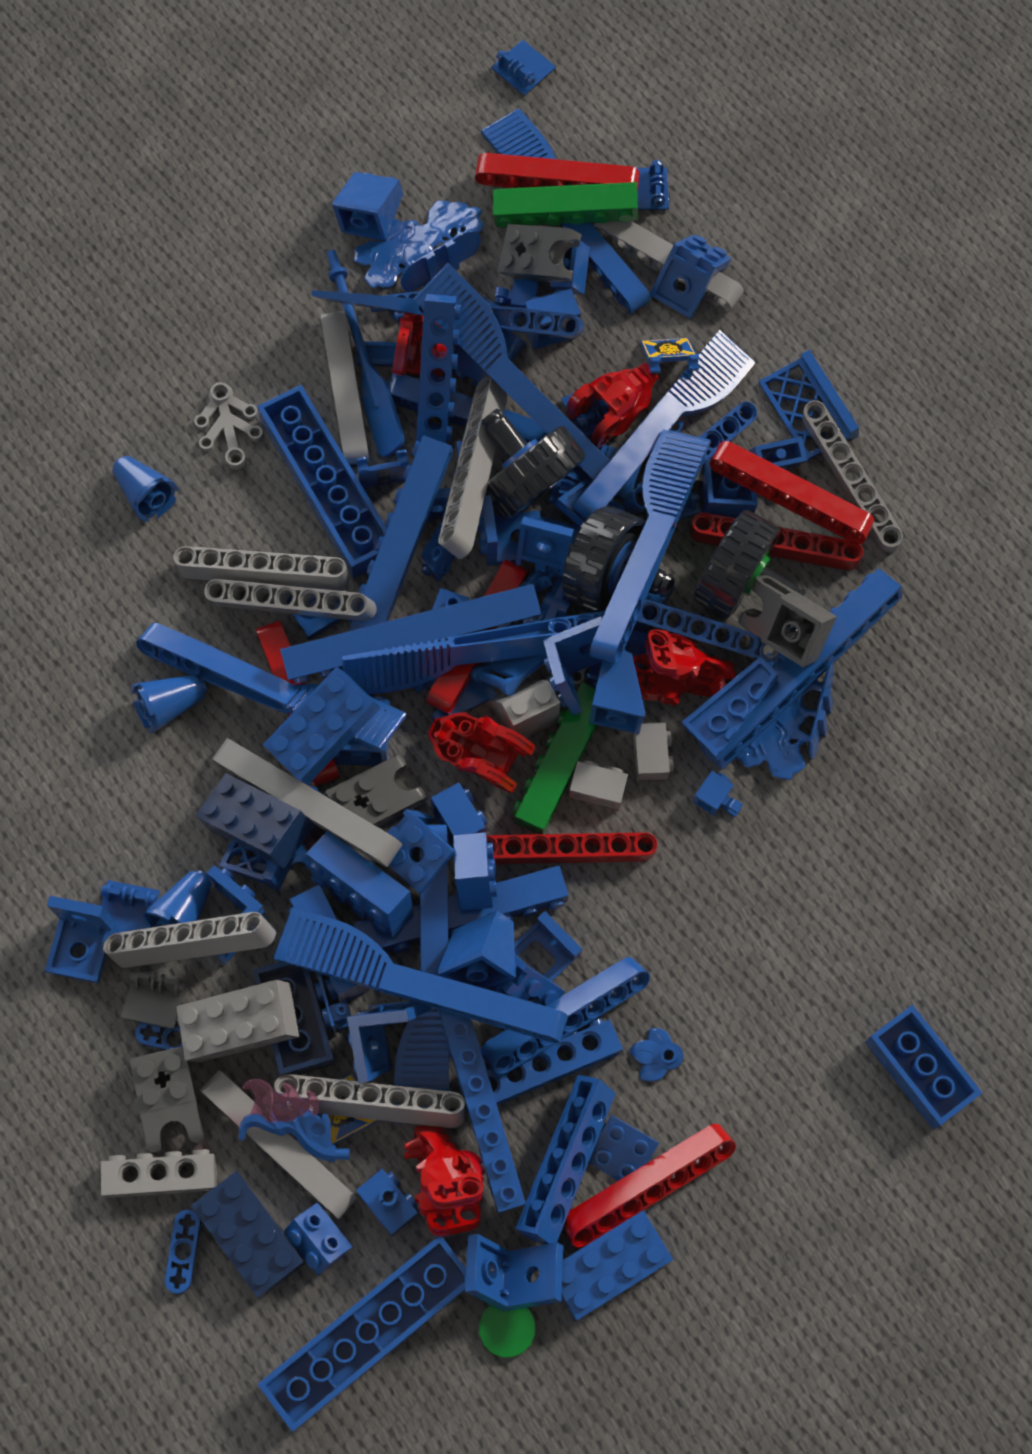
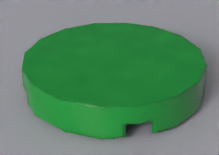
M490 1305L483 1312L479 1322V1335L483 1345L492 1354L499 1357H515L522 1354L531 1345L535 1335V1321L528 1308L502 1311Z

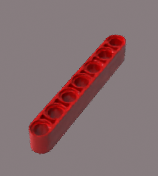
M482 153L477 159L475 181L485 186L506 188L637 182L638 191L640 172L635 167Z
M721 442L710 460L709 465L714 472L852 543H864L874 524V517L867 511L732 442Z
M710 513L696 514L692 520L690 535L697 542L718 546L725 535L721 531L728 530L736 518ZM696 526H705L707 530H699ZM778 527L780 530L778 541L781 544H775L770 554L773 557L841 570H853L858 566L862 558L863 548L860 544L852 543L846 539ZM796 544H801L806 549H798ZM820 549H826L830 554H824ZM845 554H852L855 559H849Z
M506 559L484 596L519 588L522 581L527 579L529 570ZM479 663L457 665L450 671L437 677L427 696L426 703L450 714L470 681L473 668L478 666Z
M278 620L255 628L265 657L269 662L272 675L298 685L294 683V680L288 681L280 649L290 647L281 621ZM334 759L313 779L315 787L340 778Z
M646 832L486 835L487 843H493L495 864L645 862L653 858L658 844L654 835ZM615 843H620L625 847V851L615 852L611 846ZM647 843L650 845L651 850L643 852L638 848V844ZM568 844L573 851L568 854L562 853L559 850V846ZM595 844L599 851L590 853L585 849V846ZM510 845H515L520 849V852L512 855L506 851V848ZM535 845H542L546 848V852L537 854L532 848Z
M711 1124L571 1209L562 1230L574 1247H584L731 1157L736 1150V1143L720 1124Z

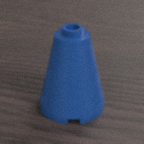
M131 456L120 457L115 461L112 469L113 475L135 515L140 520L148 522L150 521L148 518L153 517L155 514H157L158 519L172 508L177 499L174 496L175 490L178 492L175 482Z
M196 675L136 683L131 686L130 691L131 695L136 693L137 701H134L133 704L145 728L150 726L148 732L153 733L203 700L207 689L202 679H198Z
M201 870L187 873L146 909L143 919L147 926L152 928L198 921L212 887L208 875Z

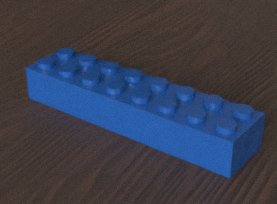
M299 385L258 405L261 423L341 559L344 560L351 576L354 579L367 572L371 560L375 561L379 551H376V546L380 536H385L387 527H385L383 520L302 385Z
M438 1236L257 1385L290 1430L296 1432L465 1292L466 1267L442 1236Z

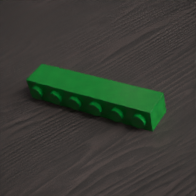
M637 182L493 189V217L495 226L507 228L508 224L528 226L548 224L550 226H557L568 223L581 225L588 222L604 224L608 221L630 222L638 220Z
M581 683L576 692L582 712L572 715L569 709L567 712L564 710L561 712L557 721V725H560L556 734L552 732L546 743V747L549 749L545 756L541 754L535 765V769L538 771L534 778L529 777L523 790L527 793L523 801L518 799L512 811V814L515 815L514 823L537 834H544L575 771L577 761H580L597 727L596 724L588 723L596 688Z

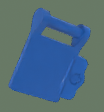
M545 654L488 661L483 665L473 668L471 679L478 683H488L500 688L504 694L513 695L521 682L545 663L544 658L548 656ZM490 671H495L510 678H500L491 674Z

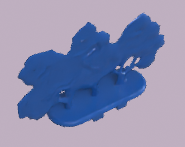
M436 201L428 212L427 224L419 225L415 220L401 222L398 219H394L387 240L369 241L356 247L353 261L371 266L364 277L371 288L377 286L391 287L394 285L397 275L403 272L401 276L402 288L406 291H414L431 281L447 263L455 270H458L460 268L459 263L476 253L481 240L478 232L483 229L484 225L479 218L483 210L478 207H469L465 202ZM461 227H465L466 230L461 232ZM452 228H457V235H454L452 239L450 231ZM447 237L448 241L442 240V238ZM439 243H444V244H442L441 246L437 247L436 249L432 250L433 247L436 246L437 244H439ZM402 263L405 268H400L398 265Z
M781 655L779 659H784L786 656ZM774 661V662H767V663H768L771 667H773V665L776 663V661ZM830 664L827 667L823 683L816 680L736 757L739 761H742L746 768L757 766L763 761H767L773 777L790 780L793 774L799 773L800 770L805 768V761L799 753V746L805 742H810L809 756L812 760L815 759L820 736L826 737L828 729L826 712L831 714L832 711L831 686L834 665ZM811 690L821 692L817 710L805 709L802 704L804 695ZM807 716L815 717L811 736L800 730V725ZM790 739H798L797 743L792 744L789 742Z

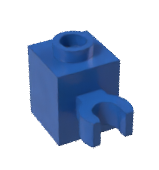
M526 278L514 279L513 290L496 287L495 303L525 308V302L533 297H537L538 281Z
M711 771L693 799L694 804L713 816L722 807L731 816L736 817L743 806L741 802L728 796L734 786L730 783L731 780L722 773L716 774Z

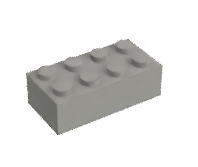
M274 980L176 1006L185 1061L200 1063L299 1037L292 992L288 982Z

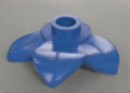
M650 1028L649 1040L639 1041L630 1048L632 1056L638 1062L644 1064L639 1078L648 1082L661 1080L668 1070L677 1069L684 1059L682 1049L677 1044L672 1043L670 1035L665 1030ZM672 1051L674 1053L673 1059L666 1060L665 1054Z

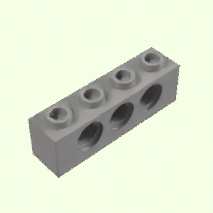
M207 1149L194 1150L193 1155L182 1156V1152L179 1151L165 1152V1157L154 1158L152 1153L137 1154V1159L127 1160L124 1155L109 1156V1161H101V1196L104 1198L210 1191L217 1186L216 1156L210 1154V1150ZM187 1164L194 1165V1174L190 1178H182L181 1169ZM159 1166H164L166 1168L165 1177L162 1180H154L153 1171ZM131 1168H136L138 1170L137 1179L133 1182H126L125 1173Z

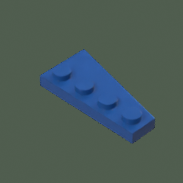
M759 657L683 720V727L718 760L779 678L778 673Z

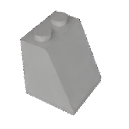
M532 679L519 685L513 695L502 693L489 700L501 725L516 731L525 738L556 724L558 721L560 701L547 680Z

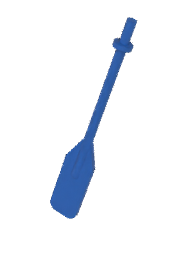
M330 250L327 252L331 270L328 273L331 282L336 283L338 292L349 293L345 282L348 276L347 269L340 266L336 251ZM342 303L362 366V402L379 455L389 457L402 447L404 433L388 383L371 365L353 305Z

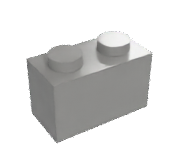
M666 723L642 724L640 733H633L636 781L668 779L670 771L674 770L673 756H668V747H671L672 744L671 731H666Z
M577 761L569 797L619 810L628 774L623 773V770L616 767L606 769L598 767V764L592 761H583V763Z

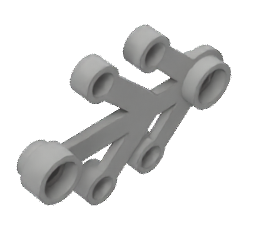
M221 382L216 383L209 390L210 402L202 413L194 419L195 427L199 430L207 429L210 425V417L218 408L220 416L206 436L200 438L199 446L204 452L213 450L214 441L224 429L228 451L225 454L226 464L229 468L238 470L245 465L246 458L244 451L238 448L234 427L249 435V439L253 442L260 441L263 437V432L259 426H252L231 414L229 406L243 412V416L247 420H254L258 416L257 407L234 397L233 390L229 385ZM219 393H224V394H226L225 397H222V398H218V397H217V395H218ZM249 409L255 411L252 415L246 414V411ZM201 419L206 420L204 425H199L197 422ZM253 431L260 432V434L256 437L251 435ZM204 441L211 442V445L208 447H204L202 444ZM235 457L241 459L238 463H232L231 461Z

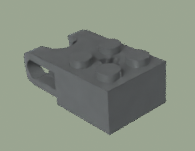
M508 224L497 272L513 279L526 278L538 282L571 283L574 271L567 270L564 267L563 257L570 248L579 247L582 234L569 228Z
M768 575L757 576L752 590L761 598L763 611L748 609L741 612L738 623L762 639L761 642L802 667L818 661L837 616Z
M402 755L392 757L326 790L324 796L380 829L405 816L403 812L406 809L416 810L423 806L428 799L425 791L420 787L403 790L395 784L394 780L405 771L407 764Z
M183 1046L129 1059L146 1144L150 1153L153 1154L162 1150L164 1146L163 1130L173 1121H178L185 1126L188 1137L192 1142H203L205 1134L190 1061H185ZM162 1073H165V1076L170 1075L171 1081L166 1082L167 1087L162 1088V1084H158V1079L161 1078Z

